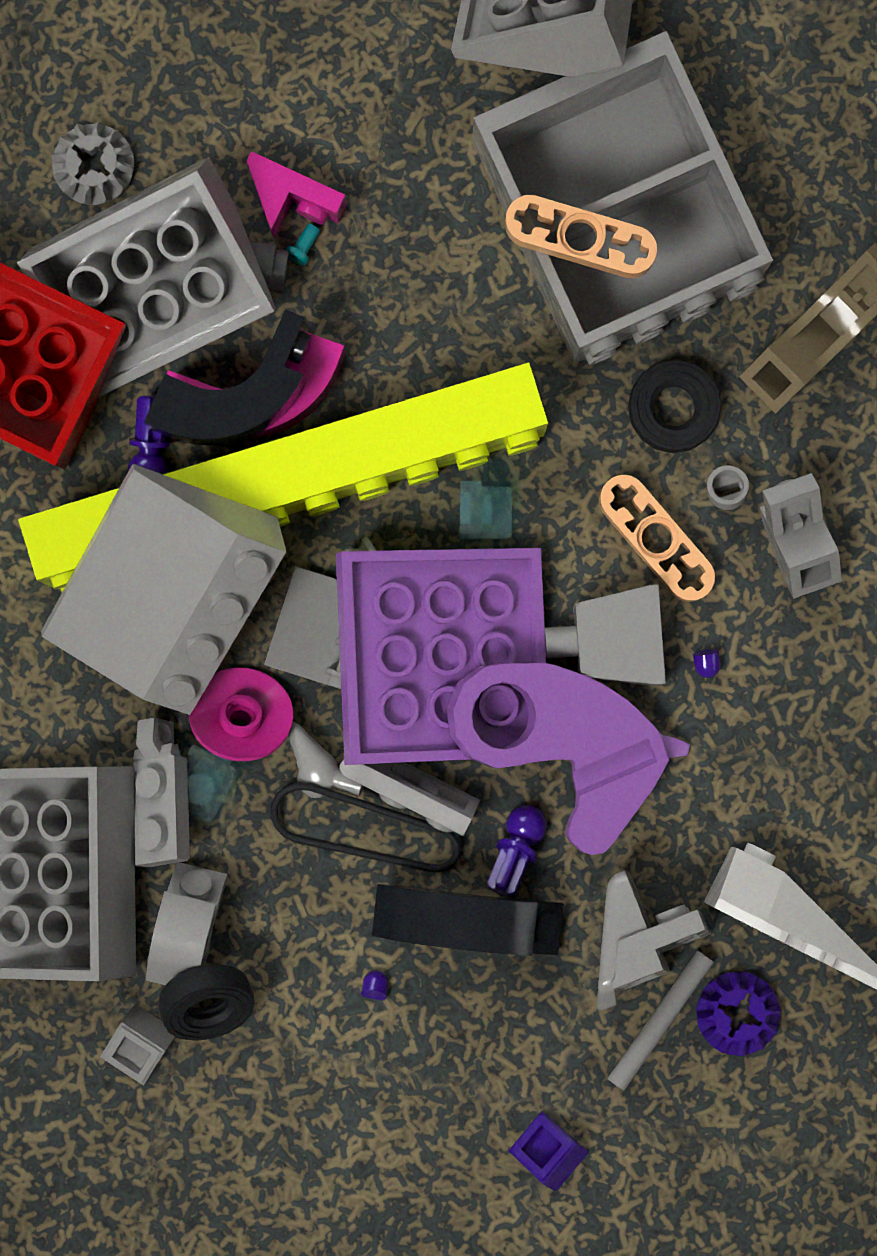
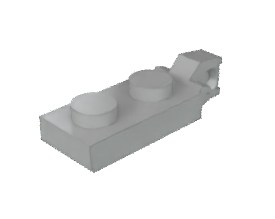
M156 717L139 720L136 739L138 749L134 751L135 866L153 867L188 861L190 859L187 758L180 756L179 746L174 744V722Z

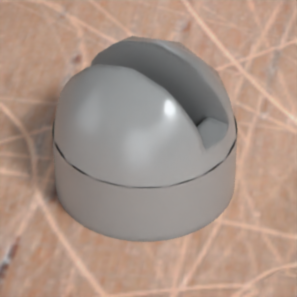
M726 465L715 469L710 474L707 481V495L714 506L722 510H734L742 505L747 498L749 481L741 469ZM737 486L740 488V492L723 497H718L715 494Z

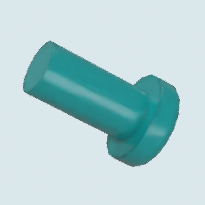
M308 223L295 245L287 246L285 251H289V259L301 266H305L308 263L307 253L320 234V230L316 226Z

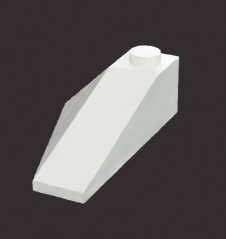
M747 843L744 851L731 846L704 903L877 989V964L784 871L772 866L776 856L750 843Z

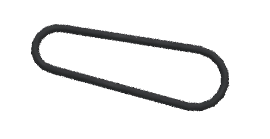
M297 782L287 785L276 793L271 803L270 817L275 829L284 838L295 843L429 872H442L450 869L457 863L461 854L460 842L453 832H443L434 828L426 820L312 783ZM297 790L312 791L445 835L453 845V854L448 861L437 865L299 836L288 831L281 824L278 816V806L282 798L290 792Z

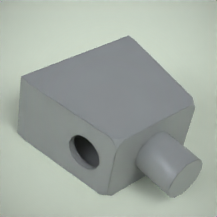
M658 584L575 603L573 606L574 626L545 628L547 659L577 657L578 673L594 680L650 686L666 684Z

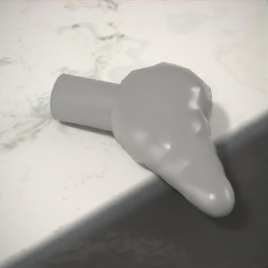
M293 721L288 737L299 769L296 776L297 782L312 783L328 789L335 788L360 796L364 786L343 776L332 755L325 751L304 728ZM301 790L311 798L324 796L312 791Z

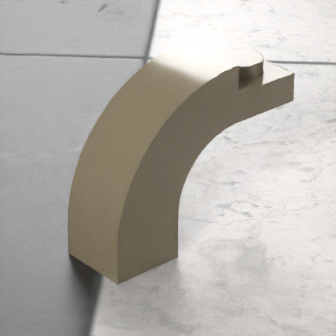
M875 242L792 326L776 339L739 376L775 414L877 316V243Z

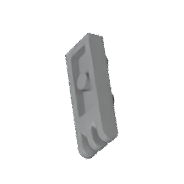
M343 759L340 763V772L343 776L379 793L380 798L390 806L399 809L408 808L426 817L430 825L443 832L454 831L464 836L480 802L479 799L406 762L344 765Z

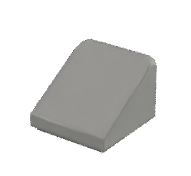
M135 1004L120 1023L100 1057L144 1086L175 1036L168 1033L160 1019Z

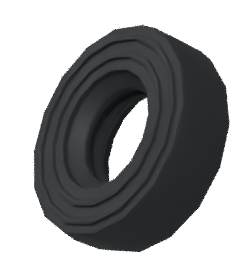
M676 359L659 362L644 371L632 387L628 403L630 422L640 439L655 450L669 453L690 451L705 442L718 425L722 407L718 387L710 375L694 363ZM666 388H682L692 397L695 408L692 418L687 423L680 426H671L658 418L655 412V400L658 394Z
M221 964L205 965L184 971L171 979L160 992L158 1008L161 1020L168 1033L179 1039L192 1041L207 1040L228 1034L243 1025L253 1012L254 995L244 972L233 966ZM223 998L217 1003L206 1007H191L205 999Z

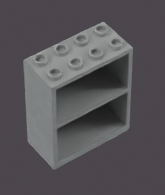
M667 31L627 48L624 66L613 68L602 74L590 73L576 77H562L473 117L472 143L505 214L511 203L517 198L524 195H536L643 227L655 238L657 244L655 261L651 269L638 278L621 277L521 247L574 364L584 359L587 360L589 366L600 363L617 354L616 348L621 345V342L632 337L636 345L651 340L664 332L663 327L670 320L679 316L683 323L695 320L710 312V305L714 304L717 301L716 299L727 295L729 301L734 302L758 290L757 284L765 280L763 275L773 259ZM528 209L525 216H515L514 220L522 223V233L531 235L534 227L551 230L547 242L556 244L558 227L564 217L554 215L552 226L538 221V211L534 209ZM575 223L566 230L565 239L572 249L585 251L595 244L596 233L586 223ZM605 230L604 245L598 257L607 259L608 250L611 248L625 254L624 263L628 265H634L637 258H647V254L639 250L640 242L638 240L630 239L629 244L624 247L612 244L611 240L615 232Z

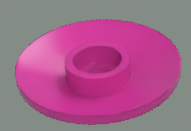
M228 668L214 674L191 715H189V723L196 739L211 753L232 761H252L270 755L285 742L292 728L293 706L286 690L271 676L250 668ZM235 719H243L249 725L237 726L231 722Z

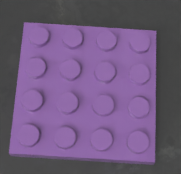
M541 548L341 551L336 553L344 765L470 759L463 754L449 732L447 706L456 684L478 666L495 663H546ZM504 683L491 685L482 691L474 703L472 712L473 725L482 741L495 748L509 746L517 741L525 731L529 717L527 702L521 693L511 685Z

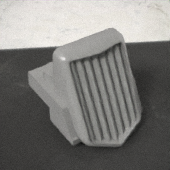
M626 870L616 873L609 880L605 889L606 900L596 1007L601 1011L616 1006L621 991L670 973L663 955L664 952L711 934L704 915L698 909L690 912L689 908L685 905L656 915L658 925L652 927L632 875Z

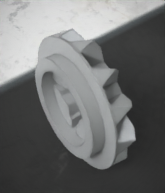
M100 122L86 125L76 124L74 129L66 135L59 137L58 145L51 155L53 177L60 189L69 198L86 205L104 204L117 198L128 187L134 172V157L127 140L118 130L105 126ZM79 149L82 153L87 152L92 156L98 150L103 151L104 153L100 160L109 175L106 176L102 172L98 173L95 170H90L86 175H82L81 171L84 168V164L76 151Z

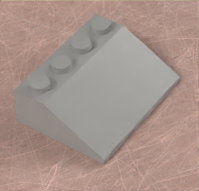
M461 0L451 51L454 57L459 59L568 77L590 73L602 74L613 68L624 66L633 0Z
M210 157L33 246L17 262L23 274L126 324L99 397L274 312L276 309L235 203Z
M132 464L42 628V637L139 698L191 715L286 553L278 517Z
M134 766L0 769V979L105 981L135 977Z

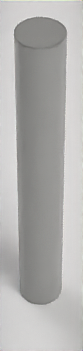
M698 950L695 952L607 1079L622 1090L627 1088L714 962Z

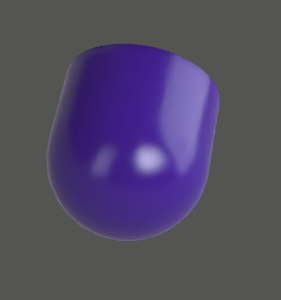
M704 650L693 654L695 670L701 677L711 678L717 675L721 667L718 650Z
M378 970L367 973L363 979L361 995L365 998L385 1000L389 986L387 976Z

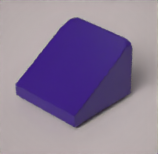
M543 1111L540 1112L508 1150L543 1185L554 1191L560 1188L589 1153L583 1145Z

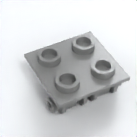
M295 566L264 665L341 689L337 579Z

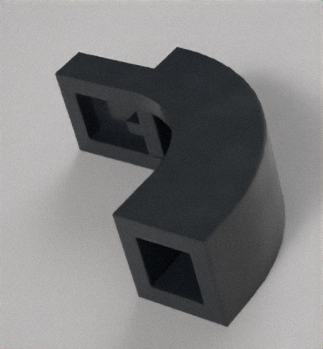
M285 309L261 365L250 378L235 387L223 390H207L164 374L144 421L146 426L150 430L181 442L207 446L239 442L259 434L272 426L292 407L306 384L304 374L290 369L292 362L299 365L302 363L311 342L312 335L305 333L307 329L305 317Z
M377 884L372 936L412 944L467 951L533 956V954L558 955L564 903L462 894L415 886Z

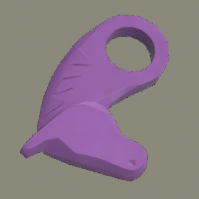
M495 663L478 666L456 684L447 706L450 736L467 758L492 768H504L548 760L570 761L576 798L575 807L568 819L565 833L568 841L580 852L590 855L605 853L655 787L669 758L688 756L690 744L677 738L660 734L656 727L634 705L606 685L586 675L548 663ZM504 683L511 685L521 693L527 702L529 717L527 727L517 741L509 746L495 748L482 741L474 729L472 712L474 703L482 691L491 685Z

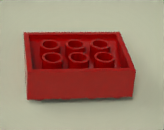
M0 263V439L66 470L90 421L126 324Z

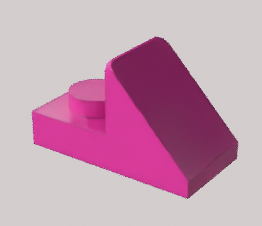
M250 152L247 163L273 238L276 237L292 202L298 205L296 212L310 221L323 225L327 218L339 223L347 206L345 194L259 154Z

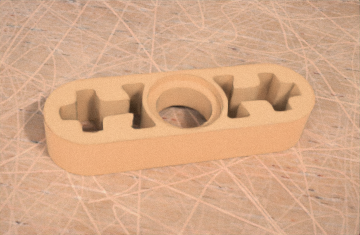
M524 195L517 198L511 203L506 213V232L509 238L518 246L621 277L638 278L643 276L651 269L657 255L655 238L643 227L536 195ZM528 209H534L538 211V221L552 226L554 215L564 217L558 227L556 244L547 242L551 230L534 227L531 235L522 233V223L514 220L515 216H525ZM575 223H586L594 229L596 242L588 250H574L566 242V230ZM605 230L615 232L611 240L612 244L624 247L629 244L630 239L638 240L640 242L639 250L646 253L647 258H637L634 265H628L624 263L625 254L611 248L608 250L607 259L598 257L604 245Z
M618 475L611 478L604 485L599 497V504L603 514L673 596L686 602L697 601L705 597L711 591L715 581L714 569L710 562L638 479L629 475ZM616 486L622 491L628 488H632L635 491L636 495L632 499V504L640 514L646 506H649L655 513L644 518L637 525L634 532H631L625 525L634 520L630 512L624 507L615 511L610 505L615 498L611 490ZM660 524L669 530L671 545L668 550L663 553H652L644 547L642 533L647 526ZM680 545L688 551V554L679 558L686 568L693 569L698 566L703 571V574L698 579L702 585L699 591H696L691 586L685 590L679 587L677 582L682 578V574L674 564L668 568L667 572L659 565L660 562L672 557Z

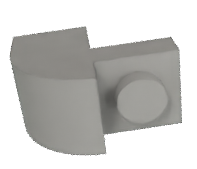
M810 473L796 479L785 480L774 487L763 490L764 506L760 507L763 525L779 570L793 599L842 582L839 550L823 520L820 488L813 474Z
M176 863L168 890L164 892L149 951L146 981L166 985L171 979L184 971L205 966L210 949L212 929L225 889L227 874L185 863Z

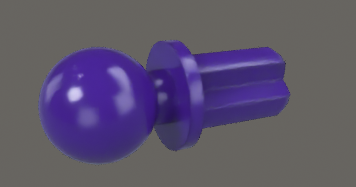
M140 396L137 399L135 437L129 438V445L139 447V453L130 460L128 471L132 464L162 475L169 473L168 463L160 454V448H169L171 441L165 440L166 436L150 430L144 423L155 396Z
M522 805L510 812L506 821V830L510 839H499L496 847L500 852L487 885L490 890L500 896L513 897L516 895L528 863L535 862L537 857L536 852L530 846L539 843L547 832L545 815L540 809L532 805Z

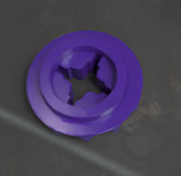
M729 972L716 977L704 988L698 1000L696 1017L701 1034L711 1046L721 1053L744 1057L764 1049L778 1032L781 1009L773 989L761 978L746 972ZM749 993L747 1011L759 1023L756 1025L752 1022L750 1024L741 1022L737 1029L734 1028L732 1034L729 1035L731 1018L718 1005L721 1003L725 1006H738L740 1001L744 1000L746 994Z

